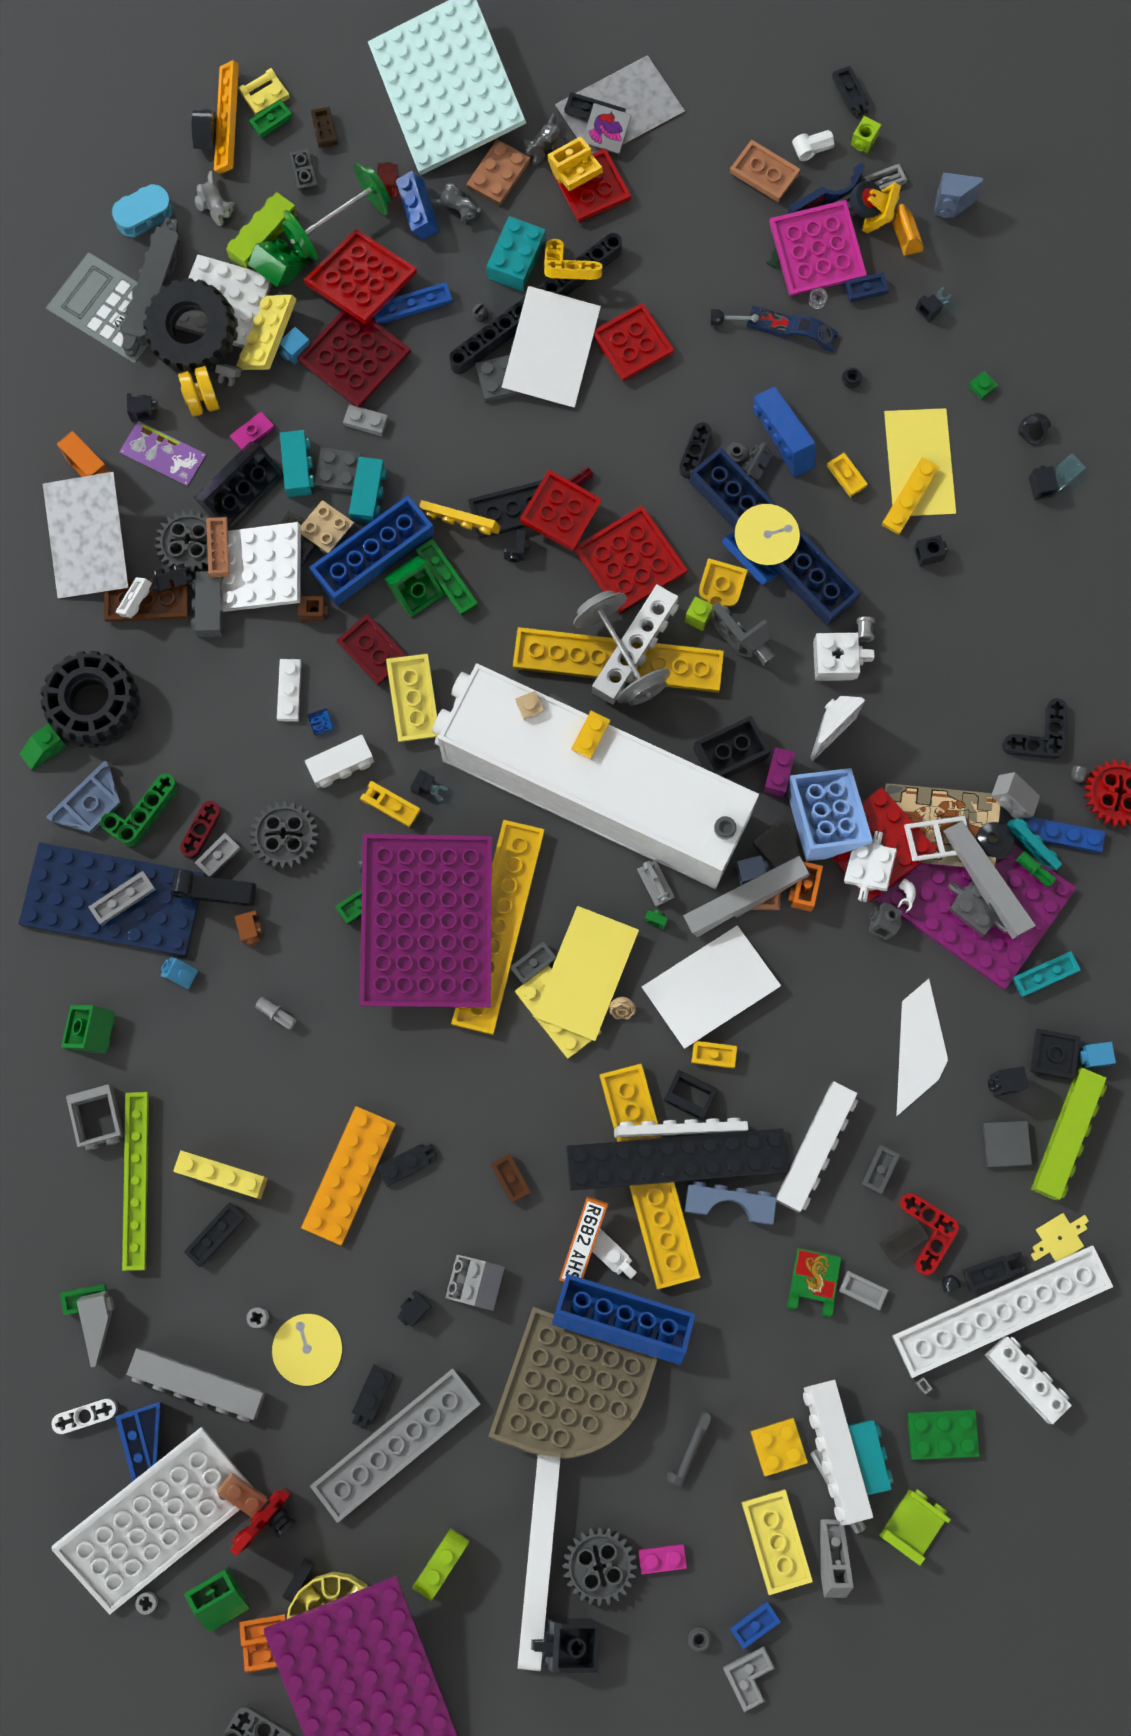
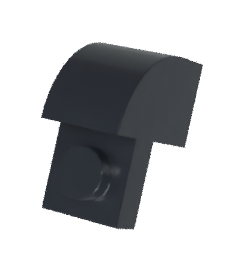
M193 110L191 121L193 149L214 148V126L217 116L213 110Z

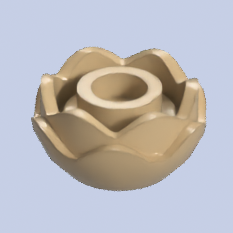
M618 997L610 1003L609 1013L615 1019L623 1018L628 1020L635 1014V1005L627 997Z

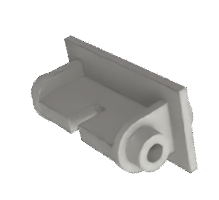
M656 860L653 862L647 861L642 867L637 869L655 906L675 898Z

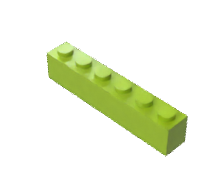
M1085 1068L1076 1070L1075 1079L1071 1083L1033 1182L1032 1191L1055 1201L1065 1197L1069 1188L1066 1185L1068 1178L1072 1177L1076 1170V1165H1074L1076 1157H1080L1084 1149V1145H1082L1084 1136L1087 1137L1091 1131L1092 1125L1089 1123L1092 1116L1095 1117L1099 1110L1097 1102L1099 1097H1102L1106 1091V1077Z

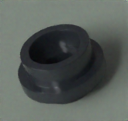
M849 368L844 371L842 382L845 386L855 388L861 384L862 374L857 368ZM849 377H854L855 380H850Z

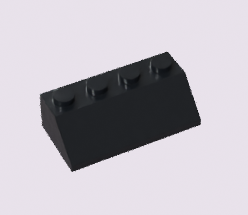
M250 441L193 498L212 518L227 517L229 531L284 474L260 444Z

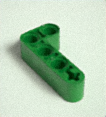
M161 774L125 820L114 813L108 812L100 819L101 827L123 845L135 847L177 794L179 787L177 782L170 774ZM165 783H166V784H171V786H170V787H167V786L164 787V784H165ZM152 799H159L157 805L150 806V802ZM146 815L144 822L137 823L139 816ZM116 820V825L113 828H108V823ZM133 832L131 839L124 840L126 833Z

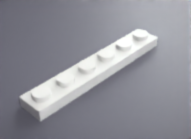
M717 1118L706 1119V1123H698L697 1119L685 1120L684 1124H676V1120L663 1121V1124L655 1125V1121H644L642 1125H633V1122H621L620 1126L614 1129V1137L744 1132L748 1130L747 1121H740V1118H728L727 1122H719Z

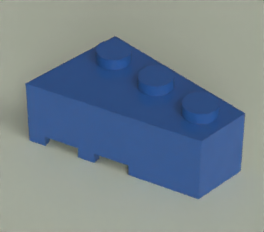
M161 1402L115 1416L132 1482L158 1461Z

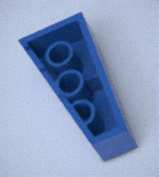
M774 386L754 396L753 412L761 420L763 427L768 432L793 477L795 478L815 468V442Z

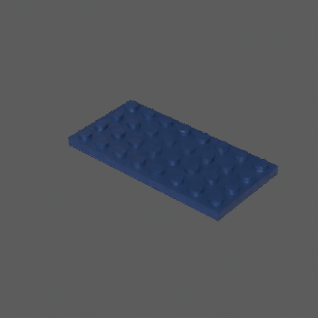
M39 842L18 924L20 926L187 957L200 900L177 898L170 895L174 870L185 869ZM143 871L156 890L101 926L92 914L89 906ZM192 871L194 875L206 876L205 873Z

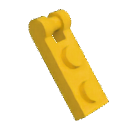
M370 781L367 786V792L362 794L360 800L411 828L421 809L375 782ZM375 793L380 794L377 800L373 799Z

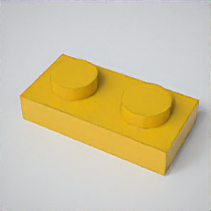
M845 453L827 463L828 469L850 498L867 487L868 483Z
M590 711L571 751L591 760L610 724V719Z
M695 1041L693 1043L691 1063L734 1069L737 1046Z

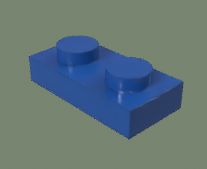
M765 1601L729 1629L744 1650L781 1621L769 1603Z

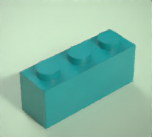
M304 430L280 432L284 485L287 497L312 495L311 487H315L314 476L310 475L309 468H313L312 457L308 456V450L311 449L310 437H306Z
M366 457L358 458L349 509L351 521L369 524L376 517L380 516L381 506L378 504L379 499H383L384 495L382 481L387 478V468L384 467L383 460Z
M871 1419L849 1424V1432L867 1495L891 1490L890 1484L893 1483L890 1469L886 1470L884 1461L887 1460V1454L884 1446H880L879 1438L882 1436L879 1424H875L874 1420Z

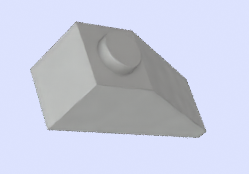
M108 1291L81 1296L77 1301L91 1367H95L100 1361L112 1310H114V1302L112 1297L108 1296Z
M821 1519V1580L824 1598H846L854 1587L845 1527L838 1520Z

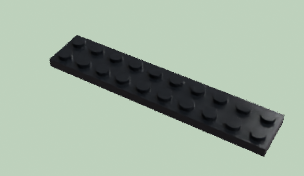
M783 1128L566 1146L570 1191L788 1173Z

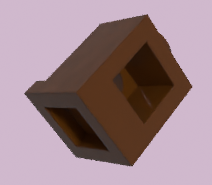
M300 596V603H298L300 623H304V621L325 622V616H329V604H325L324 596Z

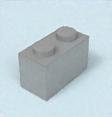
M1016 772L999 775L991 795L1015 819L1033 817L1040 796Z

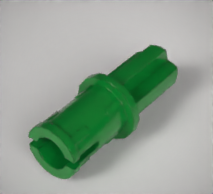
M1026 851L1016 860V862L1030 872V876H1035L1046 887H1050L1055 882L1056 878L1041 866L1042 863H1038Z

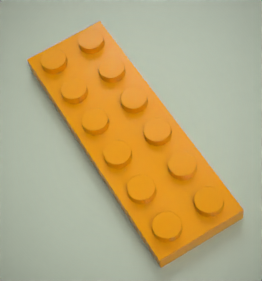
M355 1106L302 1224V1229L338 1245H343L396 1123Z

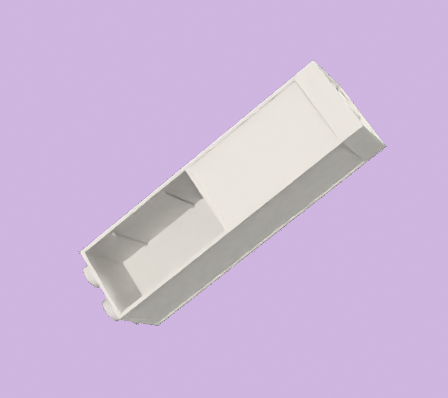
M477 663L471 675L464 672L460 673L451 695L456 697L454 707L451 712L442 709L432 729V732L437 734L435 744L440 746L443 762L645 857L656 860L658 863L709 887L717 888L751 817L759 796L758 793L611 725L608 726L590 760L571 751L588 717L587 714L536 691L544 712L523 720L515 698L535 690ZM720 817H730L736 823V832L730 839H720L714 832L715 822Z

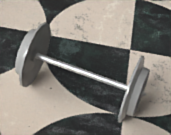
M609 590L597 594L578 608V616L573 624L576 628H585L603 620L637 679L618 695L617 701L618 703L628 702L630 706H635L659 694L666 687V680L671 672L669 669L663 668L641 677L607 618L620 609L625 603L627 596L625 593H614V591Z

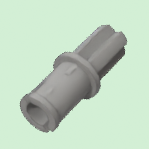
M263 996L257 1001L255 1008L270 1017L271 1021L275 1020L287 1029L294 1027L296 1019L281 1010L282 1007L280 1005L276 1006Z

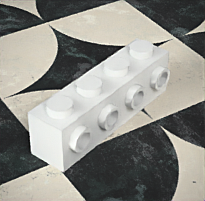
M1002 1337L984 1355L1047 1423L1054 1424L1072 1406L1067 1401L1069 1399L1068 1395L1059 1388L1057 1390L1051 1384L1053 1379L1045 1371L1041 1373L1037 1369V1362L1029 1354L1024 1355L1020 1350L1021 1345L1013 1337Z

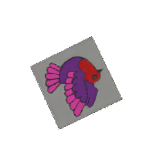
M594 103L583 139L589 146L598 149L606 148L608 152L620 155L632 116L631 114Z

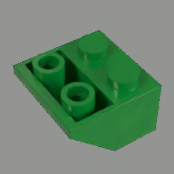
M282 239L256 243L248 262L249 266L276 287L288 285L308 264V261L303 259L298 251L290 248L287 242Z
M230 1567L184 1593L194 1615L209 1633L250 1609Z

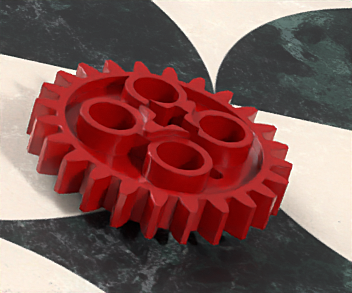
M1114 759L1110 766L1105 761L1103 767L1098 765L1095 768L1096 771L1093 770L1089 774L1092 778L1088 777L1085 780L1089 784L1083 788L1084 791L1088 792L1083 798L1089 799L1085 806H1092L1093 809L1090 811V814L1096 812L1098 814L1096 820H1099L1101 817L1104 818V825L1111 821L1112 827H1115L1117 823H1119L1121 828L1126 823L1131 826V809H1126L1123 805V802H1128L1131 805V789L1126 785V782H1131V763L1125 766V760H1122L1118 765L1116 759ZM1105 778L1111 779L1113 786L1108 785L1105 782ZM1102 798H1107L1110 801V806L1105 805Z

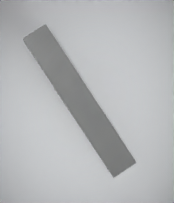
M961 821L945 829L943 832L953 849L956 851L987 905L991 903L1012 940L1034 928L1036 925L964 822Z
M798 856L683 916L691 932L696 937H699L731 917L735 916L737 918L806 878L810 873L801 857Z

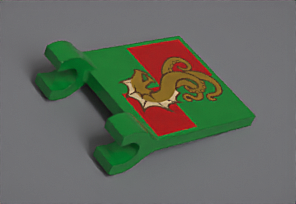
M797 1248L786 1308L796 1310L799 1297L824 1303L821 1316L830 1318L834 1310V1298L841 1257Z

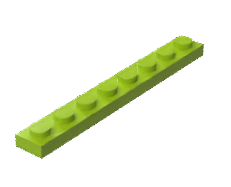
M148 1092L125 1093L122 1271L146 1270Z

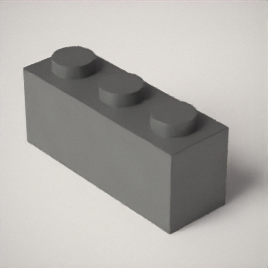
M208 571L196 572V579L192 581V589L195 591V598H192V610L195 611V618H192L191 626L198 637H223V611L221 610L222 577L209 578Z

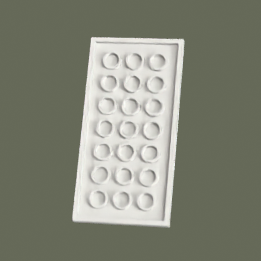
M201 1427L52 1545V1551L110 1615L240 1510L217 1494V1489L231 1472L249 1485L251 1484Z

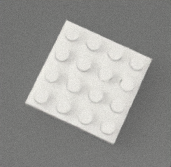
M197 255L189 278H192L194 281L198 279L203 280L208 285H213L228 300L235 311L234 316L238 321V327L235 329L238 332V337L236 341H233L232 345L243 348L247 343L246 337L253 328V319L259 313L260 302L265 296H268L272 283L257 271ZM200 310L188 311L180 316L175 328L203 336L207 328V316Z
M298 522L228 531L230 577H222L221 610L227 612L300 603L301 525Z

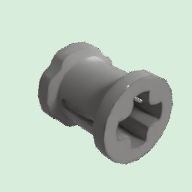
M864 616L856 619L859 642L875 640L872 627L874 623L873 617Z
M253 1308L248 1312L246 1319L251 1327L262 1328L268 1324L270 1316L266 1309ZM255 1313L263 1315L260 1319L261 1323L254 1322Z

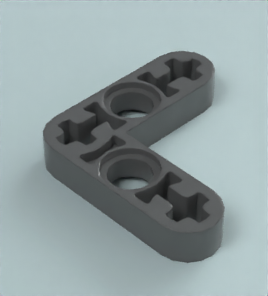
M242 1706L234 1714L223 1736H227L229 1733H236L238 1736H261L258 1728L262 1723H266L271 1727L269 1736H274L276 1730L280 1731L277 1736H294V1734L254 1708ZM245 1712H248V1718L251 1721H246L241 1730L236 1728L242 1719L239 1714L243 1715Z

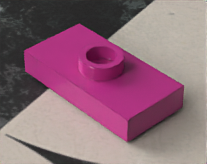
M261 411L232 433L230 438L242 450L250 441L257 443L274 430L275 427Z

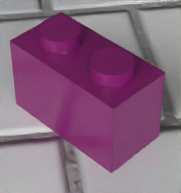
M774 748L763 794L784 798L795 752Z

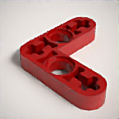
M907 1193L900 1198L899 1206L901 1210L933 1230L915 1261V1269L919 1274L930 1275L936 1270L955 1238L959 1225L954 1218L916 1194ZM913 1198V1204L918 1207L921 1203L924 1205L919 1210L918 1215L915 1214L917 1209L914 1207L906 1208L907 1203L904 1202L905 1199ZM926 1209H931L935 1214L934 1220L931 1222L923 1218V1212ZM940 1215L943 1217L940 1220L945 1224L952 1223L951 1228L953 1231L945 1233V1227L941 1224H937V1228L934 1226L939 1220ZM934 1240H939L942 1243L943 1248L939 1253L931 1249V1243ZM927 1251L930 1255L937 1257L935 1261L934 1258H931L928 1263L931 1267L930 1270L925 1269L923 1271V1266L920 1262L928 1259L929 1255H925Z

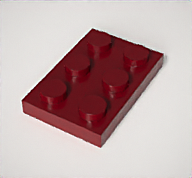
M368 614L336 640L337 644L377 686L389 678L386 659L407 656Z

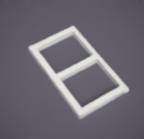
M965 816L905 824L904 828L912 861L957 855L956 851L945 852L939 825L963 821L967 826ZM933 826L939 853L917 856L911 829Z

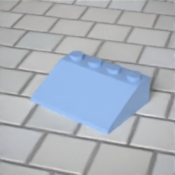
M851 768L790 776L786 791L806 861L828 859L873 842Z

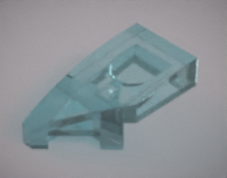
M1073 453L1056 467L1058 491L1086 469Z

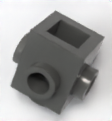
M886 903L874 908L869 916L871 922L868 932L888 940L897 934L901 927L902 911Z

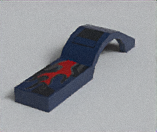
M861 163L853 168L852 183L847 188L833 191L822 186L790 205L788 214L815 208L823 203H835L850 194L853 188L859 184L865 165Z
M757 306L752 307L750 316L757 314L759 320L758 322L748 320L747 327L783 338L791 335H802L816 341L822 349L833 351L834 346L831 344L833 338H837L838 332L822 321L809 316L797 315L791 317Z

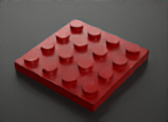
M355 229L304 279L306 286L366 325L417 274V268Z
M643 505L576 545L574 549L602 592L610 590L614 591V593H625L627 599L620 609L616 611L618 615L649 597L656 584L664 588L685 575L688 571Z
M881 787L862 802L872 840L875 831H878V834L882 832L883 836L880 845L897 850L888 886L890 888L925 860L912 861L904 825L913 822ZM919 828L911 829L917 856L934 854L937 851V848ZM851 851L831 857L845 875ZM869 890L867 900L872 902L885 891Z

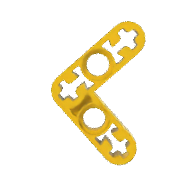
M550 239L546 242L544 274L546 277L596 280L602 277L601 263L596 261L563 260L564 243L559 239Z

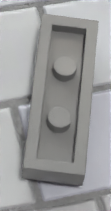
M142 871L90 905L89 909L102 926L156 889Z

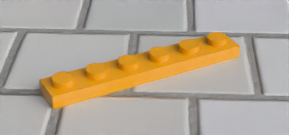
M234 60L220 66L214 157V172L219 175L233 169L239 71V63Z

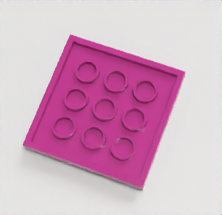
M846 200L770 218L769 224L789 297L867 276Z

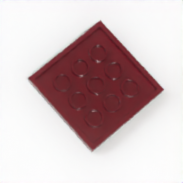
M342 310L297 359L301 365L352 405L361 407L411 353V349L373 319L365 325Z

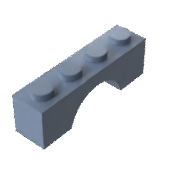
M693 1181V1185L687 1186L684 1212L706 1216L716 1203L731 1201L737 1203L745 1210L749 1222L773 1225L776 1197H771L772 1193L758 1191V1195L749 1194L750 1190L744 1188L729 1191L728 1186L715 1185L714 1188L706 1187V1183Z

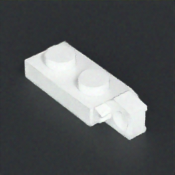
M600 1229L592 1252L613 1272H616L618 1275L623 1272L632 1279L637 1272L629 1265L632 1262L629 1255Z

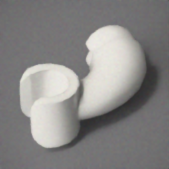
M903 879L899 888L904 891L906 898L899 902L898 908L901 904H906L908 909L905 913H908L915 900L916 889L912 882Z

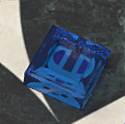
M327 708L307 715L314 735L334 729Z

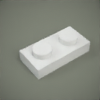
M136 577L117 608L116 613L121 617L132 618L138 612L142 599L148 595L152 583L146 578Z

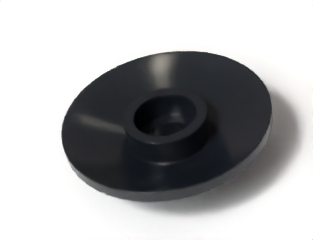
M1002 821L989 822L978 830L976 841L987 856L996 857V861L1008 856L1012 851L1014 834L1011 828ZM995 835L997 839L995 841H991L989 839V836Z

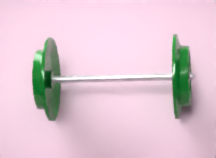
M355 163L354 171L364 191L306 230L302 228L297 219L288 210L283 211L285 221L282 222L283 230L292 246L303 259L310 257L314 262L318 261L317 252L308 234L366 195L383 215L388 214L387 204L390 203L388 192L372 168L369 166L364 168L359 163Z

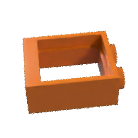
M73 431L57 443L66 461L82 477L109 473L105 464Z

